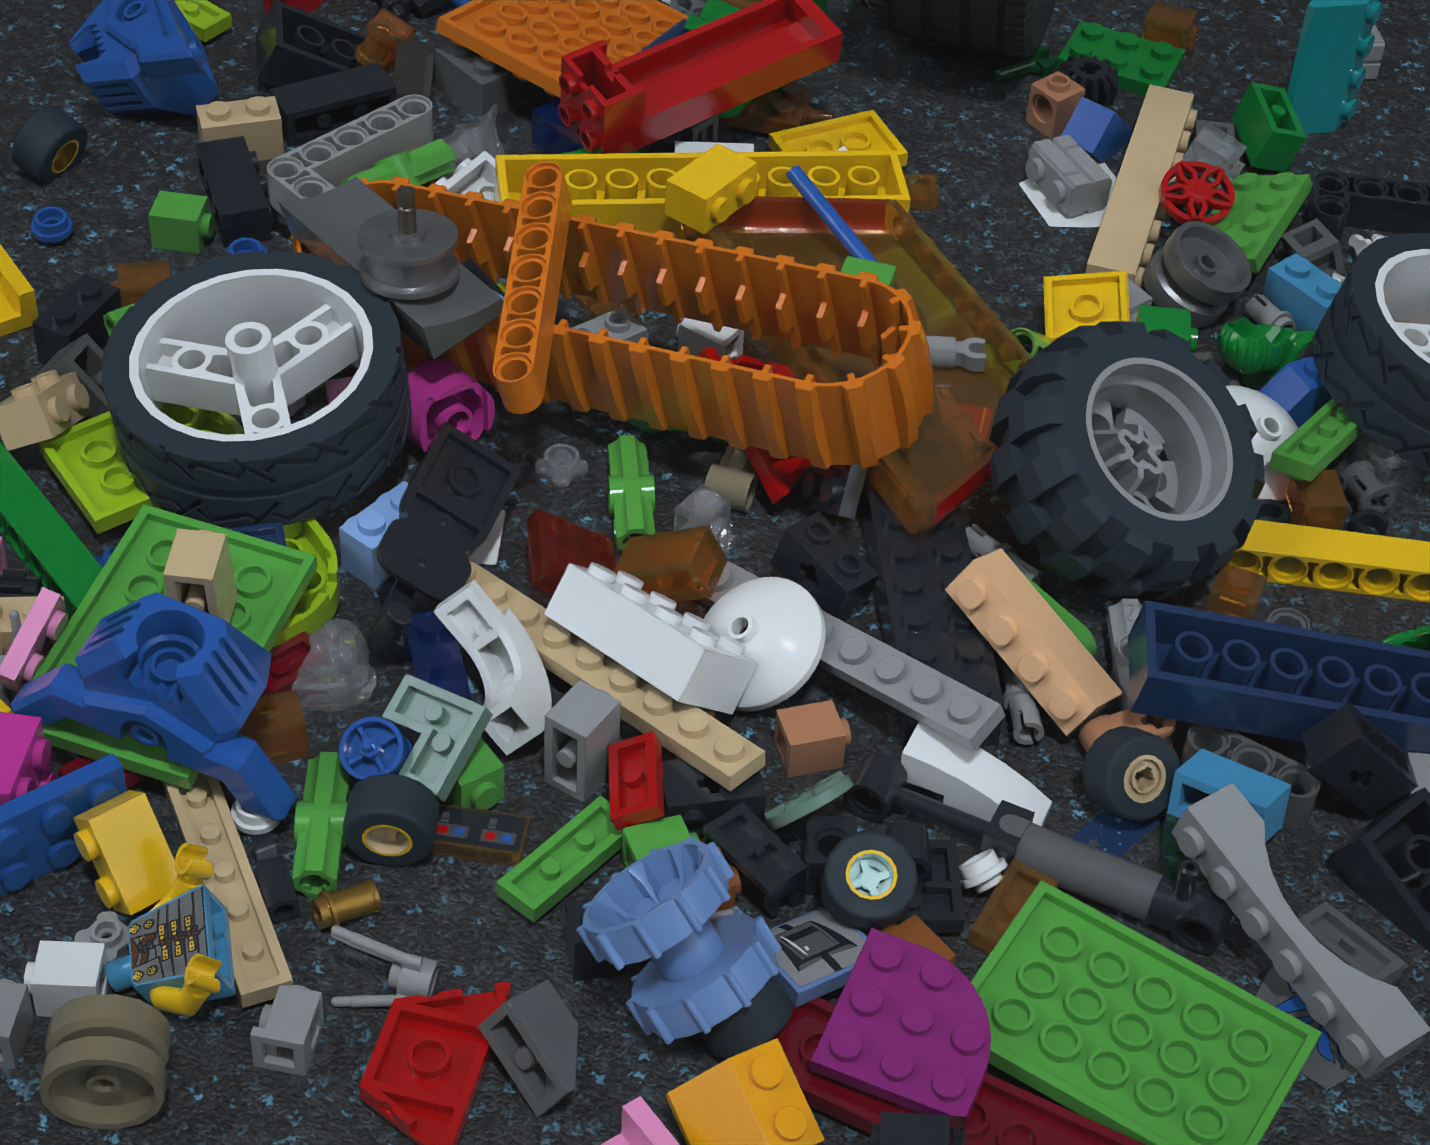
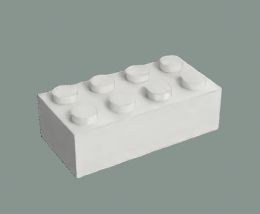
M591 562L589 568L569 563L544 613L546 616L676 701L733 714L758 665L756 661L743 654L745 645L721 633L718 637L708 632L711 626L710 623L689 612H685L684 616L676 612L677 603L655 591H652L649 595L641 590L644 582L629 573L619 570L616 574L594 562Z

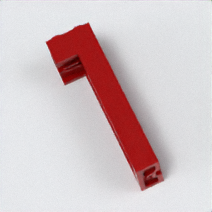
M762 0L613 64L607 58V43L602 39L562 56L561 75L559 76L561 96L558 113L564 125L571 127L576 134H579L581 143L586 151L593 154L631 153L839 62L843 32L812 0Z

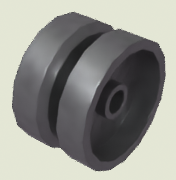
M1200 221L1186 222L1179 226L1167 239L1165 246L1158 250L1149 260L1143 272L1145 289L1153 298L1154 304L1158 307L1190 310L1192 328H1204L1216 322L1228 309L1229 303L1237 299L1248 287L1252 276L1250 263L1242 248L1228 234L1215 226Z

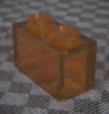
M709 525L630 537L613 572L617 574L621 570L644 582L641 590L649 595L652 591H655L675 602L712 597L728 559Z

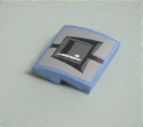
M822 907L770 929L782 947L776 953L777 962L775 966L779 971L776 977L789 995L793 1005L798 1007L845 986L867 939V936L859 929L846 927L834 920L828 910Z

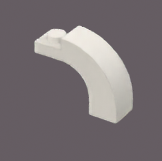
M473 579L439 603L434 613L474 661L484 684L485 701L483 706L493 714L485 731L506 755H509L544 731L545 715L552 709L550 685L538 651L518 618L510 608L501 612Z

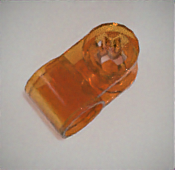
M382 8L369 21L366 38L357 46L354 52L355 58L363 65L379 62L382 68L385 69L388 64L406 51L414 38L416 28L387 9Z

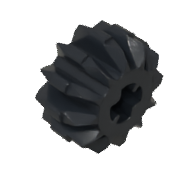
M1081 54L1079 58L1069 56L1066 62L1060 63L1059 70L1057 71L1067 75L1071 80L1085 88L1084 98L1106 108L1114 103L1115 97L1118 94L1119 77L1118 69L1111 66L1109 60H1099L1097 55L1087 57Z

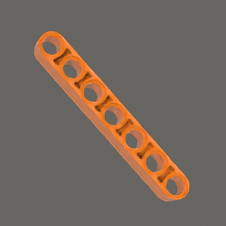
M553 161L536 163L524 175L492 368L503 405L507 411L513 414H525L535 410L543 401L572 209V201L563 169L558 163Z

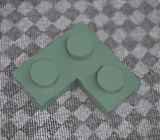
M405 674L382 715L384 719L389 720L396 727L419 736L398 775L421 782L432 790L438 800L445 802L493 714L485 706Z

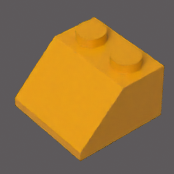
M778 1038L724 1060L665 1095L687 1145H820L825 1141Z

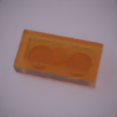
M1013 859L972 926L967 941L991 953L1039 882L1042 880L1057 888L1059 881Z

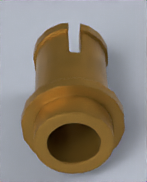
M370 879L364 881V883L333 893H329L327 890L320 891L318 898L311 900L312 915L319 929L328 927L331 930L333 926H339V923L372 912H379L381 908L379 892L374 882Z

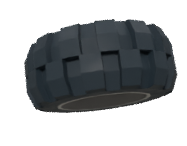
M1105 321L1097 325L1078 326L1056 338L1043 350L1030 358L1009 379L1005 395L999 398L989 438L990 442L999 446L992 453L989 462L995 493H1005L1011 511L1005 518L1020 542L1023 544L1030 540L1044 555L1040 564L1063 582L1082 580L1085 582V593L1121 601V599L1155 601L1177 595L1229 563L1235 550L1243 546L1261 507V504L1255 499L1259 497L1265 485L1264 455L1254 453L1251 441L1258 431L1246 403L1238 406L1226 388L1231 383V380L1212 359L1200 361L1190 353L1191 342L1166 329L1151 330L1147 333L1145 323Z

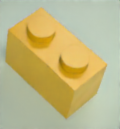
M717 143L666 180L665 215L702 234L707 233L719 223L724 222L743 205L750 203L754 199L758 190V183L756 181L758 162Z
M128 790L73 817L79 830L74 833L75 843L83 858L88 862L93 861L100 879L95 881V886L107 908L113 907L117 912L132 915L158 902L171 890L178 875L175 869V860L144 792Z

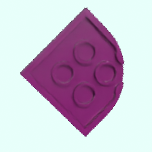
M871 928L813 1054L810 1071L921 1114L967 1116L968 1121L983 1085L989 1063L991 1032L986 1009L981 997L969 979L947 959L920 945Z

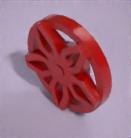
M1183 160L1176 163L1165 173L1159 188V199L1167 214L1181 224L1200 221L1214 226L1226 219L1231 212L1235 200V191L1230 179L1225 175V171L1221 167L1212 166L1204 162H1185ZM1185 172L1191 179L1188 180L1183 173ZM1197 172L1202 173L1200 178H1198ZM1176 176L1177 183L1167 187L1169 181ZM1210 177L1215 179V181L1211 183H1208L1205 180ZM1219 185L1223 187L1224 191L1218 189ZM1173 203L1183 204L1186 207L1187 214L1176 208ZM1208 208L1222 210L1213 216L1204 217ZM1195 211H1200L1198 217Z

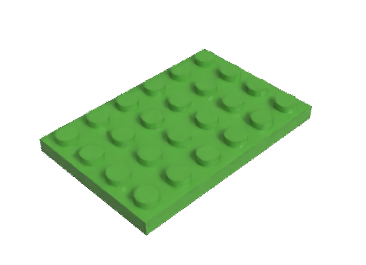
M143 504L32 680L63 664L77 666L75 657L103 617L156 592L167 596L163 572L177 528L197 531L209 530L227 535L238 595L229 624L268 652H270L318 568L317 557L313 554ZM66 718L56 724L43 725L45 739H49L54 747L95 760L113 753L122 764L123 769L190 790L200 774L196 770L167 759L166 749L158 746L144 745L127 733L124 738L118 739L70 718Z
M1042 880L971 980L972 985L982 999L990 1023L991 1049L989 1063L1077 1114L1145 1145H1259L1322 1034L1321 1031Z

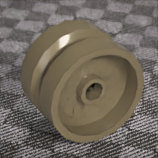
M117 994L88 995L68 1001L54 1011L48 1023L45 1043L47 1057L42 1065L39 1085L43 1105L60 1119L73 1125L92 1129H122L147 1121L159 1112L165 1101L167 1083L165 1065L169 1060L171 1044L169 1021L157 1008L139 999Z

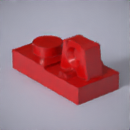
M651 731L609 744L608 765L611 822L618 831L626 827L659 820L660 817L664 816L662 744L656 733Z

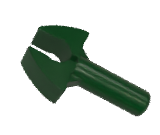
M1038 46L1030 57H1021L1019 61L995 68L993 70V77L995 81L1002 82L1033 72L1042 79L1056 71L1059 56L1056 55L1049 58L1050 48Z

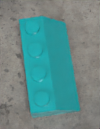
M1312 0L1308 4L1287 90L1289 99L1305 134L1335 132L1345 120L1350 121L1355 114L1358 106V100L1354 98L1355 93L1360 88L1366 75V68L1362 67L1364 58L1369 55L1375 41V36L1371 35L1372 27L1379 20L1383 10V3H1380L1379 0Z

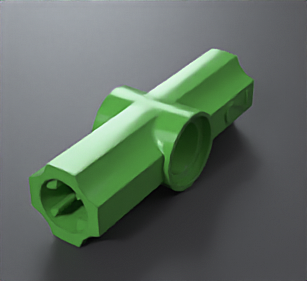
M440 138L409 152L404 150L373 163L374 167L360 171L340 181V185L354 177L358 179L366 177L368 181L392 180L394 177L399 176L409 178L414 185L422 186V184L436 180L454 171L456 156L452 147Z
M621 435L616 441L608 444L610 475L607 481L609 516L614 518L613 528L616 549L622 550L626 553L627 557H642L647 551L655 548L656 536L653 518L655 514L654 476L649 475L646 443L637 440L635 435Z
M320 752L317 757L308 760L303 801H297L294 838L295 846L297 847L296 854L294 855L292 881L295 890L302 892L307 898H318L319 892L327 890L329 893L337 891L342 848L348 847L343 840V822L352 776L343 767L337 752Z

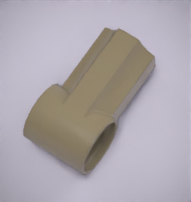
M728 446L720 464L713 463L711 465L703 488L704 502L745 513L749 511L755 496L758 475L745 450Z

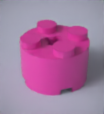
M443 358L429 361L418 366L412 372H407L412 416L406 438L422 452L425 453L437 430L444 421L475 441L484 429L487 432L490 431L495 417V404L492 396L481 384L450 359Z

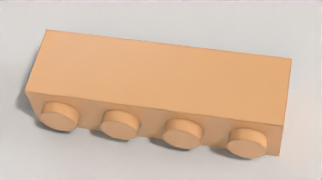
M1002 548L974 559L945 589L1066 736L1081 729L1090 720L1100 716L1123 694L1121 689Z

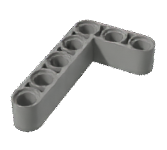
M417 94L401 97L274 158L267 165L270 205L283 215L278 202L308 198L340 186V181L360 171L374 167L373 163L404 150L409 152L432 142V102L429 98Z

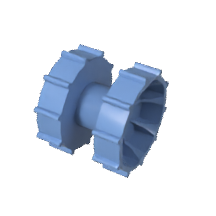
M694 836L661 849L653 848L648 855L637 860L620 873L611 875V880L596 894L591 902L583 905L585 910L583 925L577 928V932L597 962L606 959L617 970H621L625 965L651 958L642 971L631 978L634 984L632 987V998L625 1004L646 1035L654 1032L659 1037H662L666 1044H670L674 1039L688 1037L702 1031L704 1034L709 1033L713 1026L729 1018L742 1007H749L752 1004L751 1000L764 987L770 977L779 973L775 966L777 962L776 953L782 947L762 916L753 919L743 914L741 909H737L733 914L709 920L719 906L731 898L728 893V879L732 878L735 874L714 842L706 845L701 841H696Z

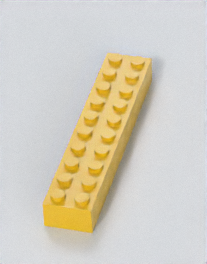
M896 150L737 152L758 162L756 179L758 190L754 198L804 199L786 177L787 172L792 167L800 166L828 200L886 201V231L852 230L859 239L886 240L905 237L911 199ZM705 152L496 155L494 197L497 202H502L506 198L520 201L526 171L536 163L553 161L558 163L563 169L572 201L570 217L577 218L581 214L595 216L599 223L614 226L619 222L634 224L638 231L653 234L658 230L673 232L675 238L692 242L698 238L721 243L729 241L838 240L831 230L714 227L707 233L702 234L665 215L666 180Z

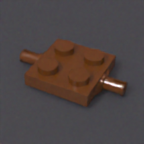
M791 82L752 99L737 116L723 118V126L769 134L834 119V112L812 109L815 89L805 88L801 84Z

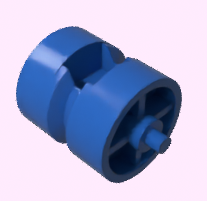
M366 717L354 722L345 731L339 745V757L345 770L359 782L373 775H398L414 745L389 720L381 717Z

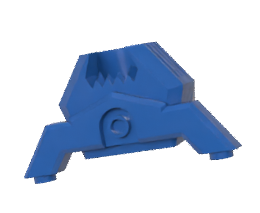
M102 0L68 42L74 53L84 61V63L75 65L83 82L110 114L196 116V105L208 104L220 93L204 47L174 0Z
M157 592L142 597L103 617L75 657L77 666L63 664L24 684L10 704L13 713L41 717L42 724L45 726L70 718L118 739L124 738L127 733L144 745L158 746L166 749L167 759L222 781L243 808L274 821L285 819L297 799L293 789L257 741L238 733L267 686L272 654L227 621Z

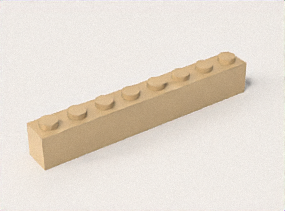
M1149 85L1089 256L1085 273L1127 270L1128 279L1143 289V272L1145 270L1143 267H1146V264L1153 256L1155 244L1157 245L1162 221L1165 220L1167 214L1159 199L1160 184L1165 173L1176 163L1183 161L1184 154L1186 155L1191 133L1194 131L1198 110L1191 109L1194 94ZM1176 176L1169 181L1167 187L1175 184Z

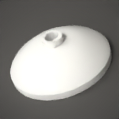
M1228 385L1226 388L1237 405L1246 403L1258 431L1251 440L1254 453L1264 455L1265 485L1259 497L1255 500L1257 502L1263 499L1284 501L1300 488L1303 481L1290 479L1283 472L1269 468L1271 455L1298 427L1286 410L1267 395L1247 387Z
M762 577L744 582L724 594L704 617V620L711 624L708 632L716 637L721 633L745 645L743 654L758 663L735 708L737 711L763 710L788 699L810 678L822 656L826 629L821 608L806 589L788 579Z

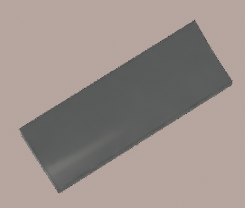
M357 177L332 190L315 196L278 202L291 235L315 256L333 260L332 264L337 266L343 264L360 273V264L366 256L358 245V231L360 227L375 215L396 210ZM459 263L460 273L456 283L438 295L414 300L381 297L384 302L389 301L399 322L400 330L433 359L502 313L503 299L461 263Z

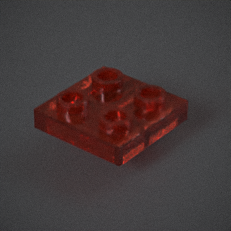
M535 509L526 520L532 585L534 587L554 594L569 563L589 568L591 562H594L617 574L614 542L612 539L599 532H592L570 523L562 517L553 516L538 509Z

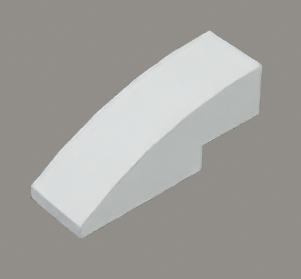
M918 722L902 752L901 764L907 772L908 783L944 795V804L986 821H991L1002 800L1035 812L1033 823L1043 826L1051 809L1052 801L1007 764L980 747L973 751L921 722Z

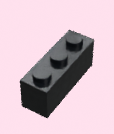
M379 62L269 89L270 96H275L282 120L283 138L289 147L310 142L397 100V87Z
M244 136L196 143L199 177L205 194L208 197L211 212L215 215V224L223 248L229 247L234 240L239 238H253L259 242L272 240L271 223L277 222L276 210L270 205L264 174H260L256 151L248 150Z

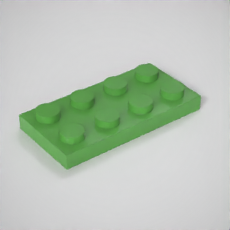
M1282 172L1276 175H1257L1255 173H1244L1235 176L1231 182L1235 191L1233 207L1227 218L1214 226L1228 234L1242 248L1250 263L1251 273L1259 272L1312 190L1310 174L1294 175L1291 172ZM1212 210L1209 216L1218 214L1222 210Z

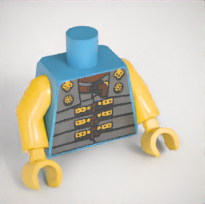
M191 843L182 844L175 857V869L178 875L171 890L148 913L132 920L128 926L130 954L106 964L107 979L114 991L120 992L134 987L144 999L158 1010L186 1017L195 1015L205 1001L236 994L228 909L203 884V879H209L214 872L213 864L210 861L204 860L208 854L207 847Z

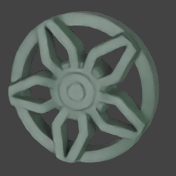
M840 770L818 782L812 789L808 787L791 795L789 801H785L765 812L766 821L771 830L778 829L821 808L848 791L854 784L850 776L844 775Z

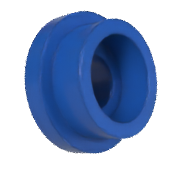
M54 206L44 207L34 214L31 232L36 239L49 244H55L72 234L73 222L67 216L64 209Z

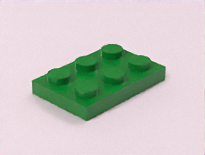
M1080 21L1057 59L1056 71L1059 70L1060 63L1066 62L1069 56L1079 58L1081 54L1087 57L1097 55L1099 60H1109L1111 66L1118 69L1119 89L1146 96L1150 84L1164 88L1170 87L1183 63L1185 50L1174 47L1166 42L1144 39L1134 33L1108 29L1098 23Z

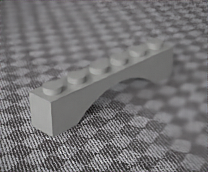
M1230 783L1186 808L1171 832L1177 839L1179 848L1187 857L1198 863L1200 870L1208 879L1213 892L1218 897L1224 899L1239 918L1245 933L1257 941L1273 962L1278 975L1290 983L1306 1004L1311 1017L1316 1022L1322 1024L1334 1039L1344 1059L1355 1067L1365 1080H1368L1409 1054L1430 1032V1027L1398 987L1374 979L1346 964L1321 945L1301 924L1283 898L1271 871L1265 845V822L1234 783Z

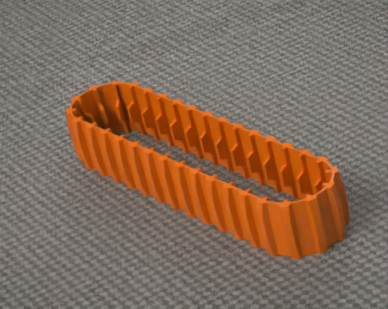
M399 176L394 177L392 180L368 181L366 177L360 179L394 209H398L397 189L402 186L413 187L415 189L416 209H424L442 214L456 225L458 229V244L452 253L456 256L459 263L463 264L471 257L476 259L494 282H496L498 277L507 279L520 201L507 198L502 202L487 200L482 193L468 191L465 195L448 192L446 186L433 183L429 187L414 185L409 178ZM581 214L577 218L570 217L560 284L562 298L568 299L571 293L598 299L599 306L605 307L609 301L635 307L639 315H643L646 309L673 315L675 323L681 324L684 318L711 323L713 330L720 332L723 326L751 332L753 340L759 341L762 335L789 340L794 349H799L803 343L831 349L832 357L839 358L841 353L845 352L872 358L873 366L879 367L881 363L883 366L856 379L854 373L847 374L848 381L818 383L812 374H807L804 380L774 374L772 365L765 364L762 371L732 364L730 356L723 355L720 361L690 355L689 347L682 346L679 352L650 346L646 337H641L638 343L609 337L608 330L605 328H601L598 334L569 327L568 320L561 319L558 325L554 324L543 403H549L552 399L570 403L573 410L587 412L591 408L608 412L611 419L625 422L629 418L647 421L649 427L665 431L668 427L685 430L688 431L691 438L705 440L710 436L727 440L730 447L742 450L749 446L769 450L770 456L784 460L790 455L810 460L812 466L822 469H828L831 465L858 464L861 469L878 465L879 458L894 452L900 447L908 449L919 439L918 428L924 416L933 413L934 374L929 345L913 297L904 288L895 290L891 286L879 281L878 275L861 271L858 275L838 272L835 265L819 263L814 267L796 263L795 258L779 254L775 258L755 255L754 249L738 246L735 250L716 247L712 240L698 238L692 242L677 239L673 232L658 230L653 234L638 231L634 224L619 222L614 226L599 223L595 216ZM293 235L290 236L294 252L314 255ZM501 315L435 359L429 356L400 330L406 365L418 367L429 361L447 358L477 382L494 385L495 390L499 392L492 368Z

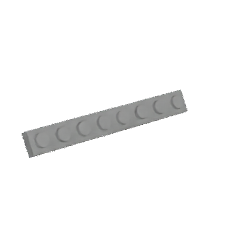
M718 556L689 589L695 600L711 608L731 589L760 577ZM822 611L826 635L818 667L973 751L978 749L1005 717L1001 704Z

